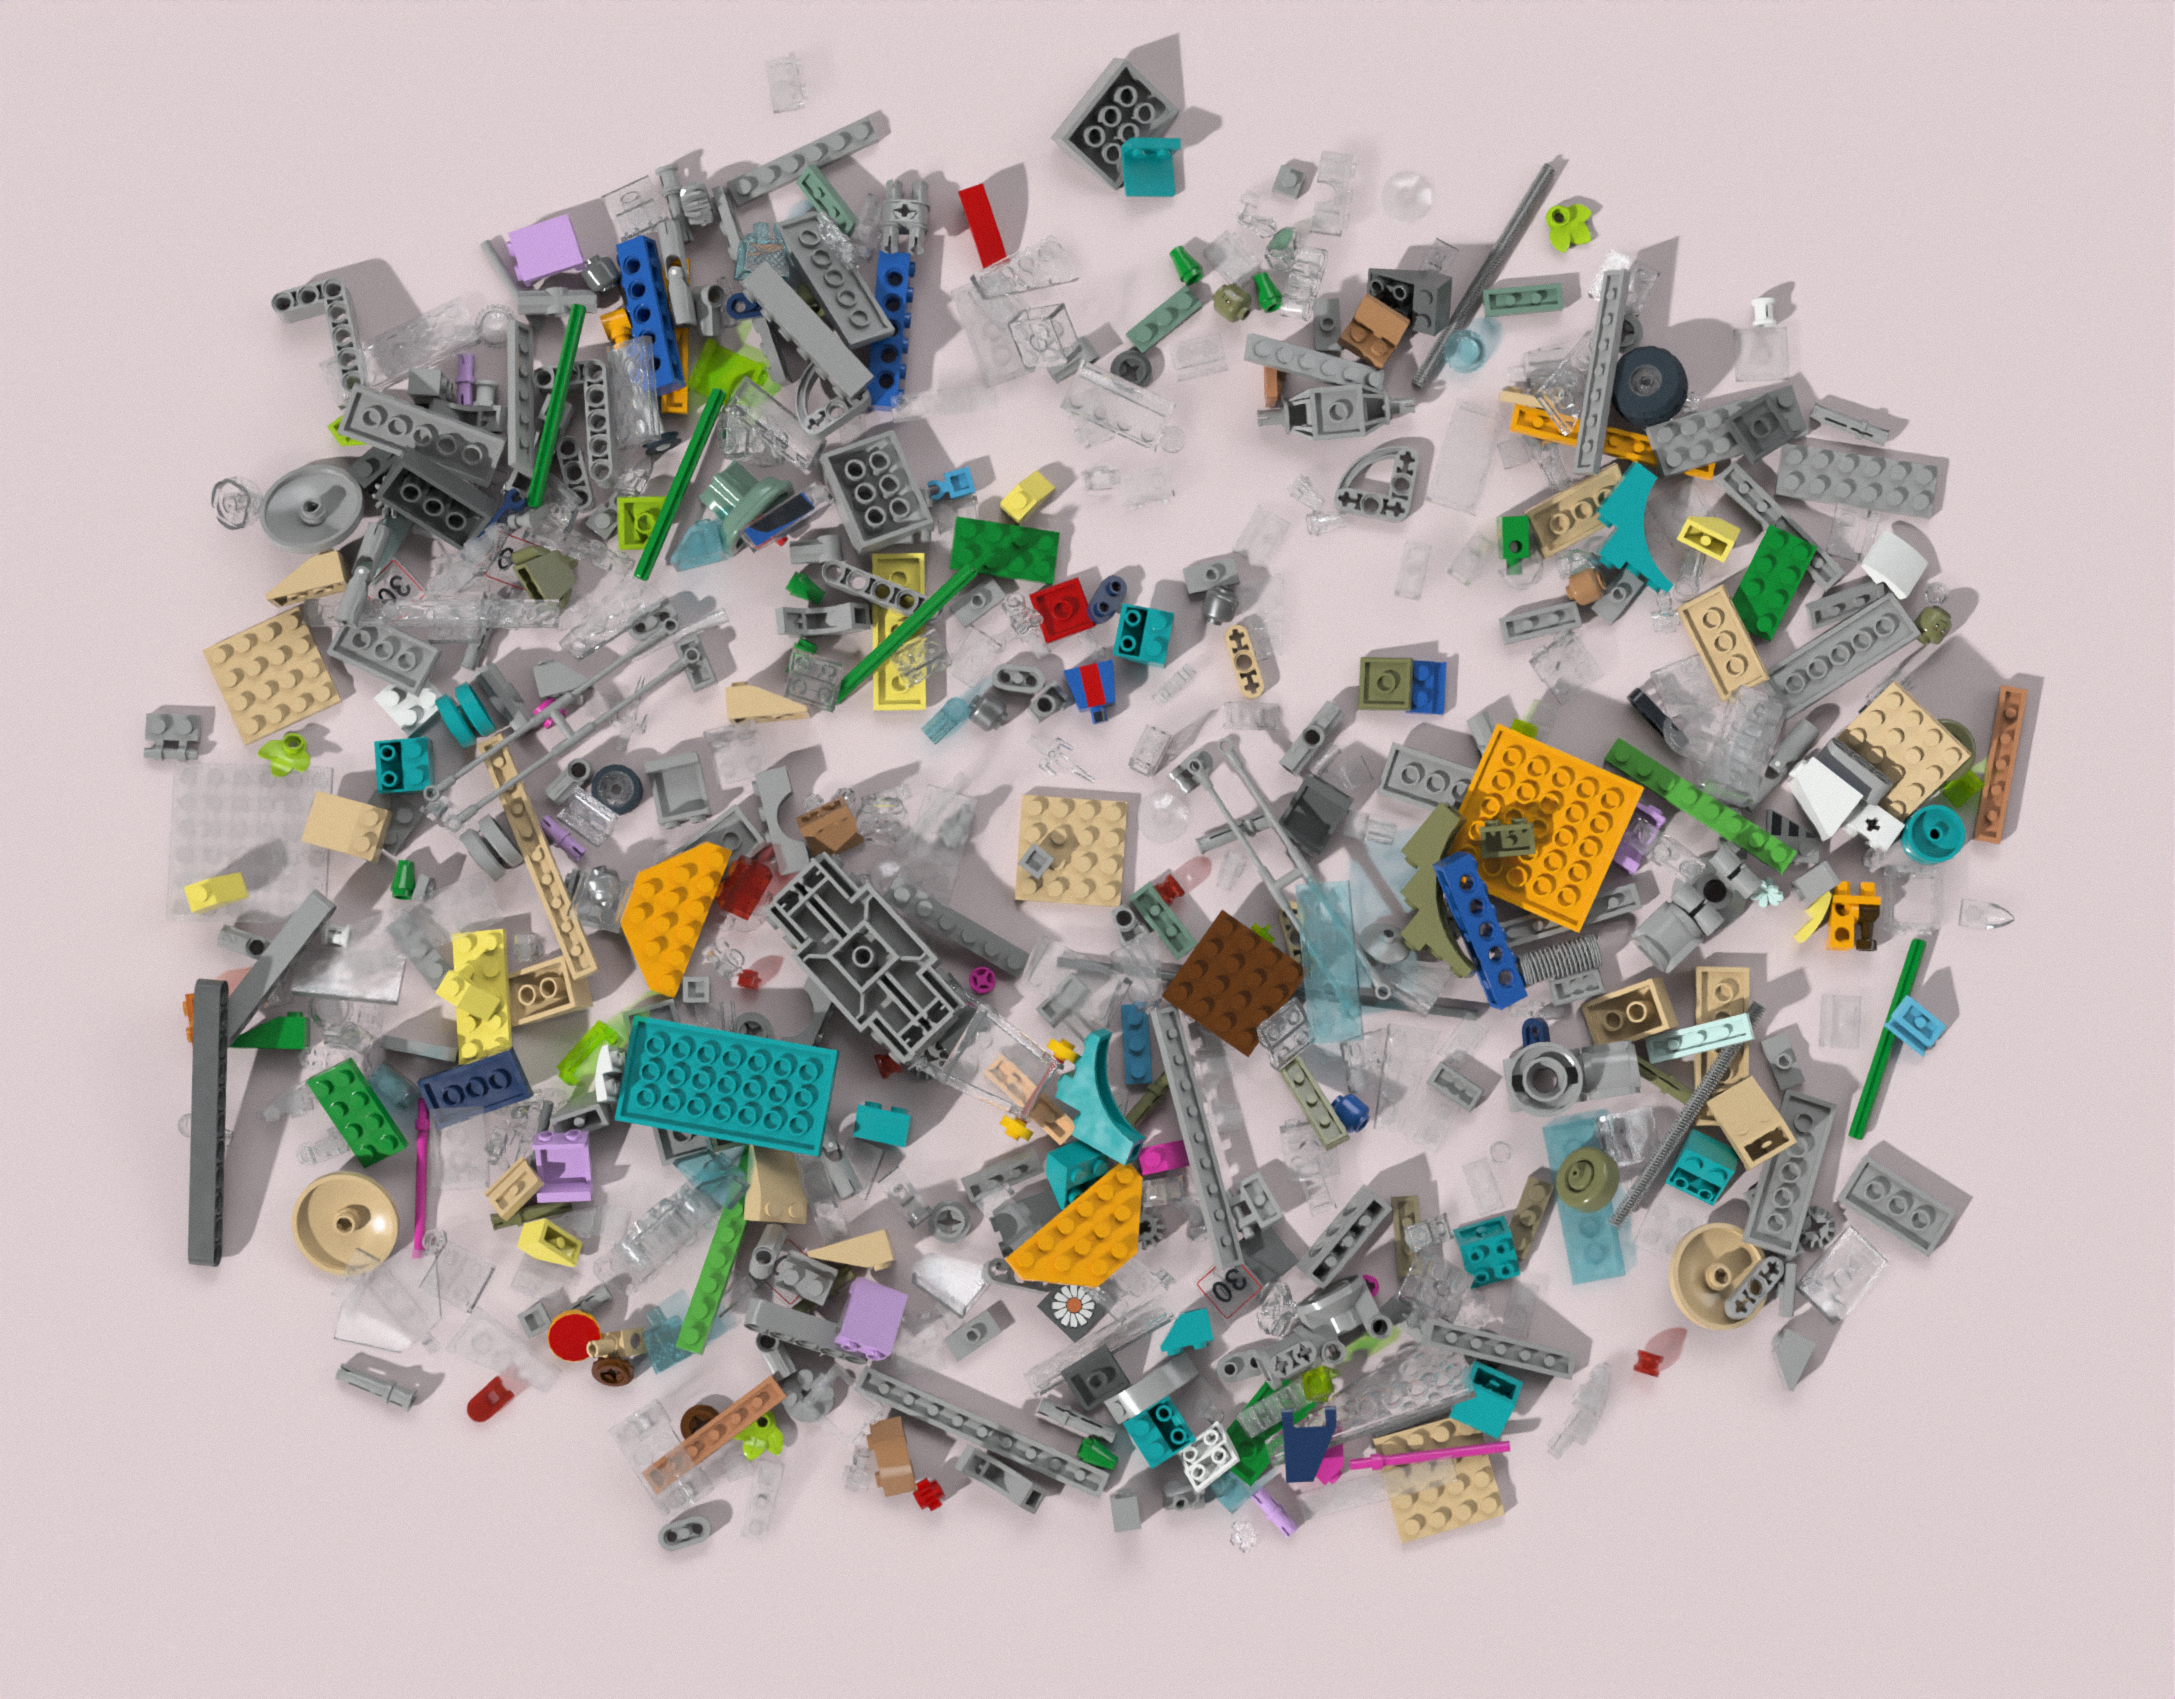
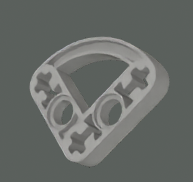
M811 362L800 377L796 388L795 411L806 436L810 440L819 441L865 411L871 405L872 398L866 387L859 394L860 397H863L860 401L854 398L850 402L846 397L841 399L837 396L809 415V395L814 383L819 378L814 369L816 365ZM834 409H844V413L841 416H831V412ZM825 416L829 421L828 424L826 423V420L823 419ZM816 424L817 426H820V428L818 430H815L814 428H812V426Z
M1389 446L1363 455L1342 476L1334 496L1335 508L1346 514L1392 523L1403 522L1410 509L1419 463L1418 453L1410 447ZM1405 454H1410V459L1414 460V463H1409L1407 473H1396L1397 469L1399 471L1403 470L1404 461L1400 460V457L1403 458ZM1395 459L1388 495L1349 488L1355 477L1368 466L1383 460ZM1397 479H1406L1409 483V489L1405 492L1397 491L1395 488V481ZM1344 494H1348L1350 500L1357 501L1358 496H1362L1359 510L1355 509V503H1348L1347 507L1342 506V501L1338 500V498H1343ZM1369 498H1373L1378 502L1379 508L1375 512H1368L1364 508V502ZM1383 501L1388 502L1386 507L1394 508L1396 504H1399L1400 509L1404 510V513H1400L1398 517H1395L1393 511L1386 510L1385 515H1381Z

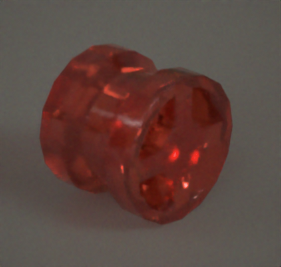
M1170 873L1165 877V881L1153 886L1169 907L1173 904L1174 899L1186 894Z
M891 1049L884 1055H874L883 1080L889 1078L890 1074H900L903 1072L901 1064L898 1065L888 1054Z
M1638 1350V1362L1633 1366V1370L1659 1377L1658 1367L1663 1362L1664 1357Z

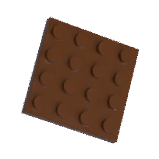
M1221 910L1161 997L1249 1057L1309 970L1233 916Z

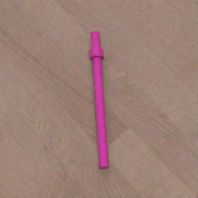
M418 1098V1119H415L417 1160L414 1258H424L427 1152L428 1130H431V1119H428L429 1109L424 1098Z
M1509 1441L1383 1456L1381 1453L1370 1454V1457L1349 1459L1350 1470L1366 1468L1380 1470L1383 1469V1466L1510 1452Z

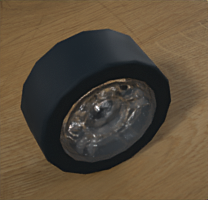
M612 764L603 767L596 773L592 781L591 794L594 802L601 810L610 815L621 816L630 813L638 806L642 799L643 787L640 778L632 769L624 765ZM614 785L621 786L622 791L620 794L615 795L612 793Z

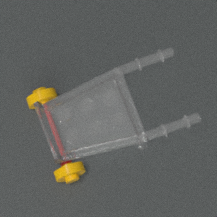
M950 981L948 982L954 990L959 987ZM960 988L969 998L966 1003L977 1011L942 1069L929 1063L925 1056L920 1058L915 1064L912 1063V1065L916 1067L918 1072L922 1070L950 1087L1015 1116L1014 1119L1005 1114L999 1124L1006 1128L1004 1133L1016 1141L1020 1137L1029 1141L1034 1132L1027 1128L1026 1124L1033 1120L1029 1116L1032 1108L1056 1070L1060 1069L1063 1071L1065 1060L1076 1064L1081 1055L1074 1052L1075 1046L1062 1038L1058 1042L1051 1038L1046 1047L1055 1052L1052 1056L1000 1015L995 1008L968 993L969 989L965 988L963 990ZM885 1044V1048L891 1051V1049Z

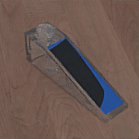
M818 480L740 529L738 534L752 552L755 553L820 518L834 503L835 499L821 481Z

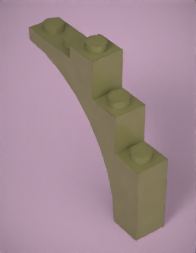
M1440 802L1401 850L1406 855L1405 861L1415 869L1418 867L1420 869L1400 892L1406 897L1404 901L1414 910L1419 909L1400 935L1405 938L1404 943L1415 952L1417 950L1427 951L1430 947L1432 948L1430 953L1438 960L1442 961L1444 959L1450 964V971L1457 977L1472 978L1479 969L1464 954L1452 933L1446 916L1443 890L1433 868L1434 863L1448 857L1453 842L1467 819L1449 803Z

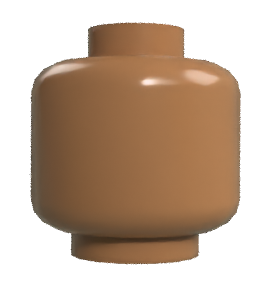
M1588 567L1571 574L1569 585L1565 588L1571 601L1576 600L1579 605L1585 606L1600 600L1607 586L1601 572Z

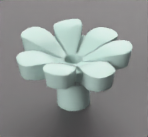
M1769 877L1761 880L1763 884L1749 896L1754 901L1759 899L1758 905L1760 907H1767L1768 902L1773 906H1777L1779 901L1784 899L1783 892L1779 891V887L1774 885V880Z

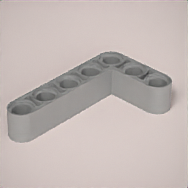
M328 278L284 290L273 296L271 306L280 320L285 323H294L326 314L342 388L349 397L354 383H361V385L371 388L352 297L340 279ZM340 291L338 295L332 296L335 292ZM311 298H315L313 302L307 303ZM286 305H290L288 309L282 310ZM345 314L342 319L337 320L340 315ZM350 337L347 342L342 343L345 338ZM355 360L353 365L347 366L350 361Z
M598 359L574 362L572 375L577 374V377L569 383L567 394L584 392L590 476L601 488L610 489L619 480L612 375L604 363ZM558 364L538 367L532 374L533 384L545 396L552 393ZM602 371L600 377L593 379L594 373ZM551 377L550 383L542 385L546 378ZM604 395L600 403H594L598 396ZM606 420L603 427L596 428L599 421ZM602 445H607V449L603 453H598V449ZM609 470L606 477L599 478L602 471Z

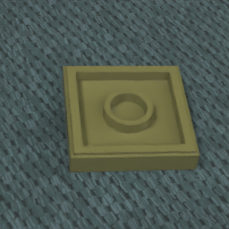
M1361 657L1358 709L1369 711H1412L1414 659Z

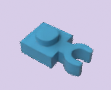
M969 466L944 473V482L932 480L927 483L928 488L938 487L940 489L937 495L931 496L932 501H939L948 493L951 500L976 493Z

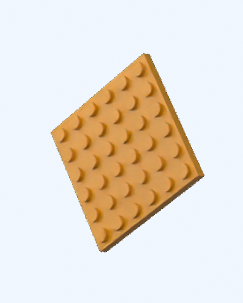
M1497 723L1458 812L1467 821L1457 834L1448 856L1458 851L1470 853L1478 863V874L1486 883L1489 894L1580 933L1644 787ZM1527 817L1528 822H1533L1536 854L1482 858L1479 827L1485 826L1484 821L1501 820V824H1510L1513 818ZM1463 876L1461 881L1466 883V877Z

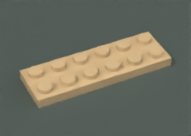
M1695 967V1026L1744 1014L1748 1011L1750 967ZM1749 1041L1742 1043L1743 1046L1740 1045L1742 1048L1738 1047L1740 1051H1737L1738 1054L1734 1053L1736 1057L1732 1056L1734 1058L1731 1059L1733 1062L1729 1061L1731 1065L1727 1064L1729 1068L1725 1067L1727 1071L1723 1069L1726 1073L1721 1072L1724 1076L1719 1075L1722 1079L1718 1078L1720 1082L1716 1081L1718 1083L1715 1084L1716 1087L1712 1086L1714 1090L1710 1089L1713 1092H1709L1711 1095L1707 1094L1709 1097L1706 1098L1707 1101L1749 1077ZM1722 1048L1694 1055V1091L1699 1086V1083H1701L1700 1081L1708 1072V1069H1710L1717 1055L1723 1050ZM1703 1100L1705 1104H1701L1704 1106H1700L1702 1109L1698 1108L1700 1111H1696L1698 1115L1694 1114L1696 1118L1694 1117V1126H1720L1707 1106V1101Z

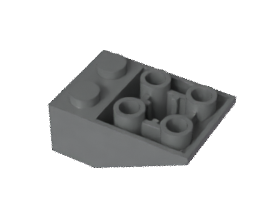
M1368 269L1367 293L1409 319L1410 324L1407 329L1436 336L1449 325L1453 277L1432 271Z

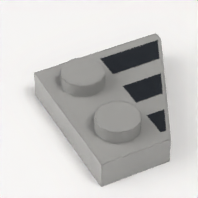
M1768 809L1766 832L1797 851L1792 862L1818 864L1820 838L1775 810Z

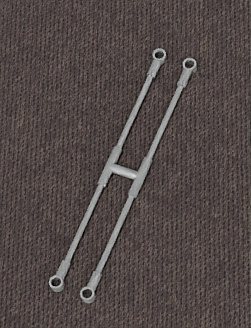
M674 618L665 619L663 626L647 636V639L572 692H567L558 698V700L530 718L528 723L455 774H450L434 786H427L423 791L425 799L429 802L437 801L441 793L456 784V780L533 726L537 727L550 717L566 737L558 745L551 748L552 751L474 806L472 804L456 816H449L445 821L446 828L451 832L459 831L462 824L476 815L479 809L553 757L563 754V752L594 732L596 727L671 674L675 675L689 664L698 663L700 660L699 650L694 647L688 648L684 656L668 666L669 669L592 723L588 722L576 732H574L560 713L563 707L574 701L573 698L650 644L654 645L665 636L675 634L679 629L677 620ZM673 622L676 627L674 630H667L666 624ZM689 652H695L697 658L689 660L687 655ZM430 789H434L437 792L434 798L427 797V792ZM456 819L458 821V826L456 828H450V820Z
M1220 739L1217 744L1218 751L1226 755L1234 769L1238 770L1289 849L1288 853L1297 865L1295 869L1275 881L1268 868L1263 866L1214 790V784L1204 770V762L1199 758L1191 759L1187 763V769L1190 773L1195 774L1205 791L1209 792L1258 868L1257 872L1282 911L1285 910L1336 990V995L1345 1007V1016L1349 1019H1356L1362 1013L1361 1006L1354 1003L1344 987L1340 986L1290 908L1291 904L1282 892L1283 888L1304 876L1312 890L1316 891L1367 970L1365 972L1376 988V996L1381 1000L1389 998L1392 995V987L1384 983L1375 967L1370 965L1323 892L1322 885L1305 858L1301 855L1297 846L1293 845L1243 767V762L1234 750L1235 744L1232 739ZM1224 741H1227L1230 744V748L1228 751H1225L1222 748V743ZM1194 761L1198 762L1200 765L1198 771H1194L1192 769V763ZM1381 987L1388 989L1387 996L1380 994ZM1351 1006L1357 1009L1356 1016H1352L1349 1013Z

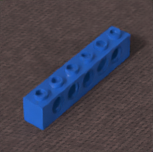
M641 235L617 244L618 254L616 260L622 272L623 279L621 284L627 296L628 303L626 308L632 320L633 327L631 331L637 344V360L642 368V384L646 392L659 397L685 388L686 384L656 241Z
M879 251L875 299L892 326L898 329V333L894 337H888L871 343L869 371L874 375V380L867 386L872 398L871 405L867 410L898 412L899 405L904 404V389H900L901 379H906L907 364H902L903 354H908L909 338H905V328H910L911 313H907V305L913 302V287H909L910 277H915L916 262L911 261L910 253L896 252L891 254L889 252L887 254ZM893 276H900L903 279L902 283L898 286H892L888 282ZM896 301L901 306L897 311L891 312L886 309L888 303ZM887 352H892L896 355L895 360L891 363H886L882 360V356ZM884 378H891L894 381L893 385L888 389L882 388L879 385L880 381Z
M1458 851L1434 863L1433 868L1471 961L1479 969L1477 975L1490 1007L1503 1010L1527 997L1525 979L1518 973L1515 965L1517 959L1508 948L1506 943L1507 934L1499 926L1496 918L1498 916L1497 910L1488 899L1486 894L1488 893V888L1478 874V863L1475 857L1470 853ZM1465 876L1466 883L1461 888L1460 881L1462 877ZM1473 900H1475L1476 906L1474 910L1471 911L1470 904ZM1482 924H1485V931L1480 935V927ZM1494 947L1495 954L1490 959L1489 953L1490 950ZM1504 971V979L1499 982V975Z

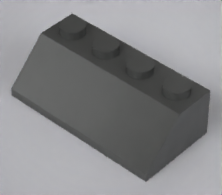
M408 445L393 463L375 494L376 499L463 553L467 551L491 520L497 503L494 499Z

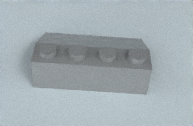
M1113 58L1052 135L1051 139L1071 158L1116 191L1124 181L1121 146L1131 137L1158 138L1179 110L1126 59Z
M894 429L821 454L818 467L858 558L883 550L934 524Z

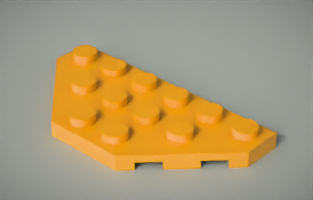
M704 841L696 847L675 854L658 864L637 872L620 915L619 923L650 990L675 998L732 850L709 841Z
M1118 1163L1007 1256L1005 1261L1021 1280L1097 1288L1137 1254L1143 1178L1131 1163L1125 1166Z

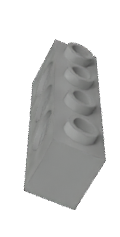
M1363 1184L1295 1266L1324 1290L1392 1210V1207Z

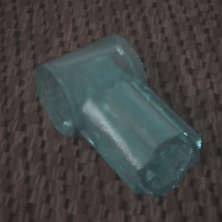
M951 698L920 729L937 745L960 722L966 720L969 715V707L961 698ZM955 703L962 704L964 708L962 715L959 717L950 715V707Z
M1227 1471L1208 1485L1217 1495L1216 1498L1232 1515L1252 1497Z

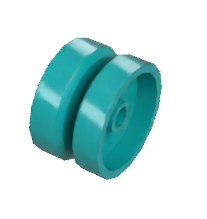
M467 681L455 688V695L460 705L447 693L435 700L444 723L465 750L477 743V736L472 726L484 737L497 731L492 718Z
M1930 805L1913 812L1905 819L1903 823L1905 826L1900 832V842L1903 851L1911 860L1921 865L1933 866L1950 860L1960 852L1965 842V828L1962 819L1954 810L1944 805ZM1930 831L1935 833V839L1931 838Z

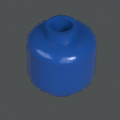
M1348 1094L1344 1097L1339 1095L1331 1104L1348 1133L1360 1132L1370 1120V1116H1368L1369 1107L1354 1094Z

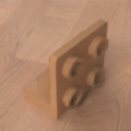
M1367 293L1362 299L1352 321L1341 334L1337 343L1381 371L1398 346L1410 324V320Z
M844 796L795 818L803 838L805 837L814 857L822 854L824 851L831 856L834 853L838 855L865 841Z

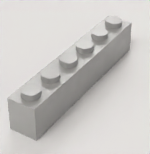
M766 260L742 281V287L744 288L742 293L751 303L756 301L762 307L760 312L769 322L774 320L779 325V333L788 342L791 339L798 346L796 350L806 361L810 359L816 365L814 369L823 380L828 378L835 385L832 389L841 399L846 397L851 402L873 382L874 375Z

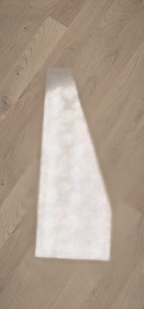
M1420 1342L1403 1348L1396 1353V1358L1387 1364L1382 1362L1376 1366L1377 1370L1364 1379L1362 1377L1358 1378L1328 1398V1403L1318 1410L1313 1408L1307 1412V1417L1295 1424L1294 1427L1325 1426V1406H1336L1337 1427L1328 1448L1467 1401L1477 1397L1463 1354L1422 1345ZM1282 1429L1265 1440L1273 1468L1285 1464Z

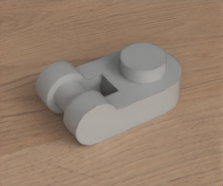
M542 501V505L539 508L528 505L522 511L512 512L508 516V526L511 529H520L522 526L536 528L538 522L545 520L546 515L550 513L548 501Z
M1203 750L1194 751L1166 776L1171 783L1174 781L1180 787L1179 791L1184 796L1199 783L1195 774H1192L1193 777L1189 781L1182 775L1187 769V763L1194 758L1201 759L1204 762V770L1208 775L1213 767V759L1208 752ZM1194 761L1192 763V769L1194 771H1198L1200 765L1198 762Z

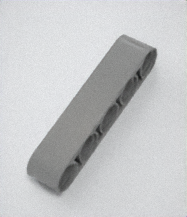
M829 560L822 567L823 579L829 586L906 617H909L930 598L838 560ZM833 567L839 568L841 570L840 577L837 579L828 578L827 572ZM856 577L864 578L866 580L865 586L861 589L853 588L851 586L853 579ZM887 587L890 590V595L885 599H880L876 596L877 589ZM912 597L915 603L911 608L905 609L901 607L900 601L902 598ZM943 607L939 610L937 617L930 618L925 624L935 626L941 623L944 617Z
M750 1299L743 1325L745 1328L854 1364H867L868 1358L865 1356V1353L857 1350L855 1352L844 1350L841 1348V1344L834 1342L836 1336L841 1331L842 1325L766 1300Z

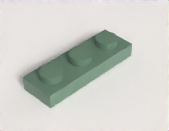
M815 164L808 165L796 184L841 241L848 240L861 222Z
M1561 283L1488 289L1482 292L1485 318L1563 311L1564 309Z
M1185 285L1126 333V337L1140 353L1145 354L1202 307V303Z
M1150 882L1128 898L1177 961L1197 946L1196 940Z

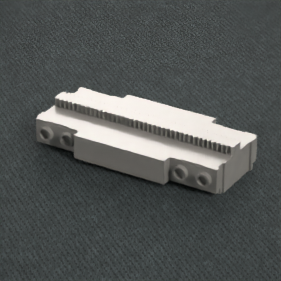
M824 851L822 854H818L815 858L810 859L811 862L773 897L772 904L763 909L768 915L765 920L775 930L780 928L784 932L785 936L783 939L792 949L797 947L790 956L861 1033L866 1035L872 1029L871 1036L880 1045L885 1043L891 1049L888 1054L898 1065L902 1062L907 1066H910L912 1063L915 1064L922 1057L921 1054L946 1034V1031L959 1019L958 1016L971 1008L966 1003L969 998L959 987L955 990L948 983L951 978L943 969L939 968L936 970L943 961L901 915L884 900L877 889L868 882L860 888L863 883L853 872L848 875L842 867L845 863L835 853L831 856Z

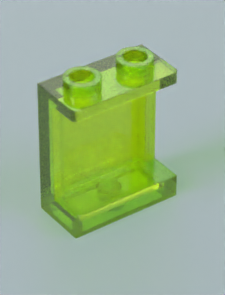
M708 338L686 385L690 391L709 398L713 388L722 389L727 393L723 405L746 415L748 409L752 410L758 399V396L755 394L759 386L763 387L765 385L769 372L766 371L767 366L765 363L753 361L720 346L717 341Z
M598 1020L556 1066L560 1071L558 1077L569 1086L577 1085L582 1087L585 1082L576 1075L575 1071L604 1039L615 1047H619L625 1039L606 1022Z

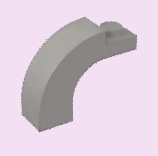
M437 398L415 399V405L494 434L506 432L508 407L502 405L467 406L446 402Z
M849 602L823 608L780 607L775 609L777 634L789 635V638L839 636L871 630L869 606L867 603Z
M1186 1351L1165 1362L1144 1378L1112 1396L1104 1403L1119 1425L1174 1392L1197 1376L1199 1372Z
M969 1444L954 1467L1033 1514L1037 1512L1049 1492L1006 1463Z

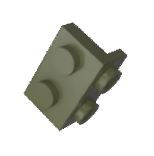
M1527 817L1513 818L1510 824H1501V820L1484 821L1485 826L1479 827L1482 858L1536 854L1533 822H1528Z

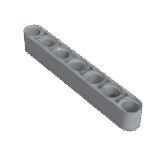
M317 889L313 890L306 897L229 996L227 1049L233 1044L337 909V905Z

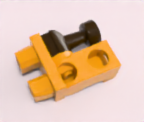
M1841 881L1839 885L1833 888L1828 906V929L1825 950L1850 951L1854 949V924L1861 926V939L1856 941V950L1877 951V941L1872 939L1874 922L1880 915L1881 897H1876L1875 883H1859V896L1850 895V882Z

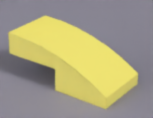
M1829 891L1818 897L1804 910L1811 919L1793 935L1799 944L1805 942L1822 921L1832 897Z

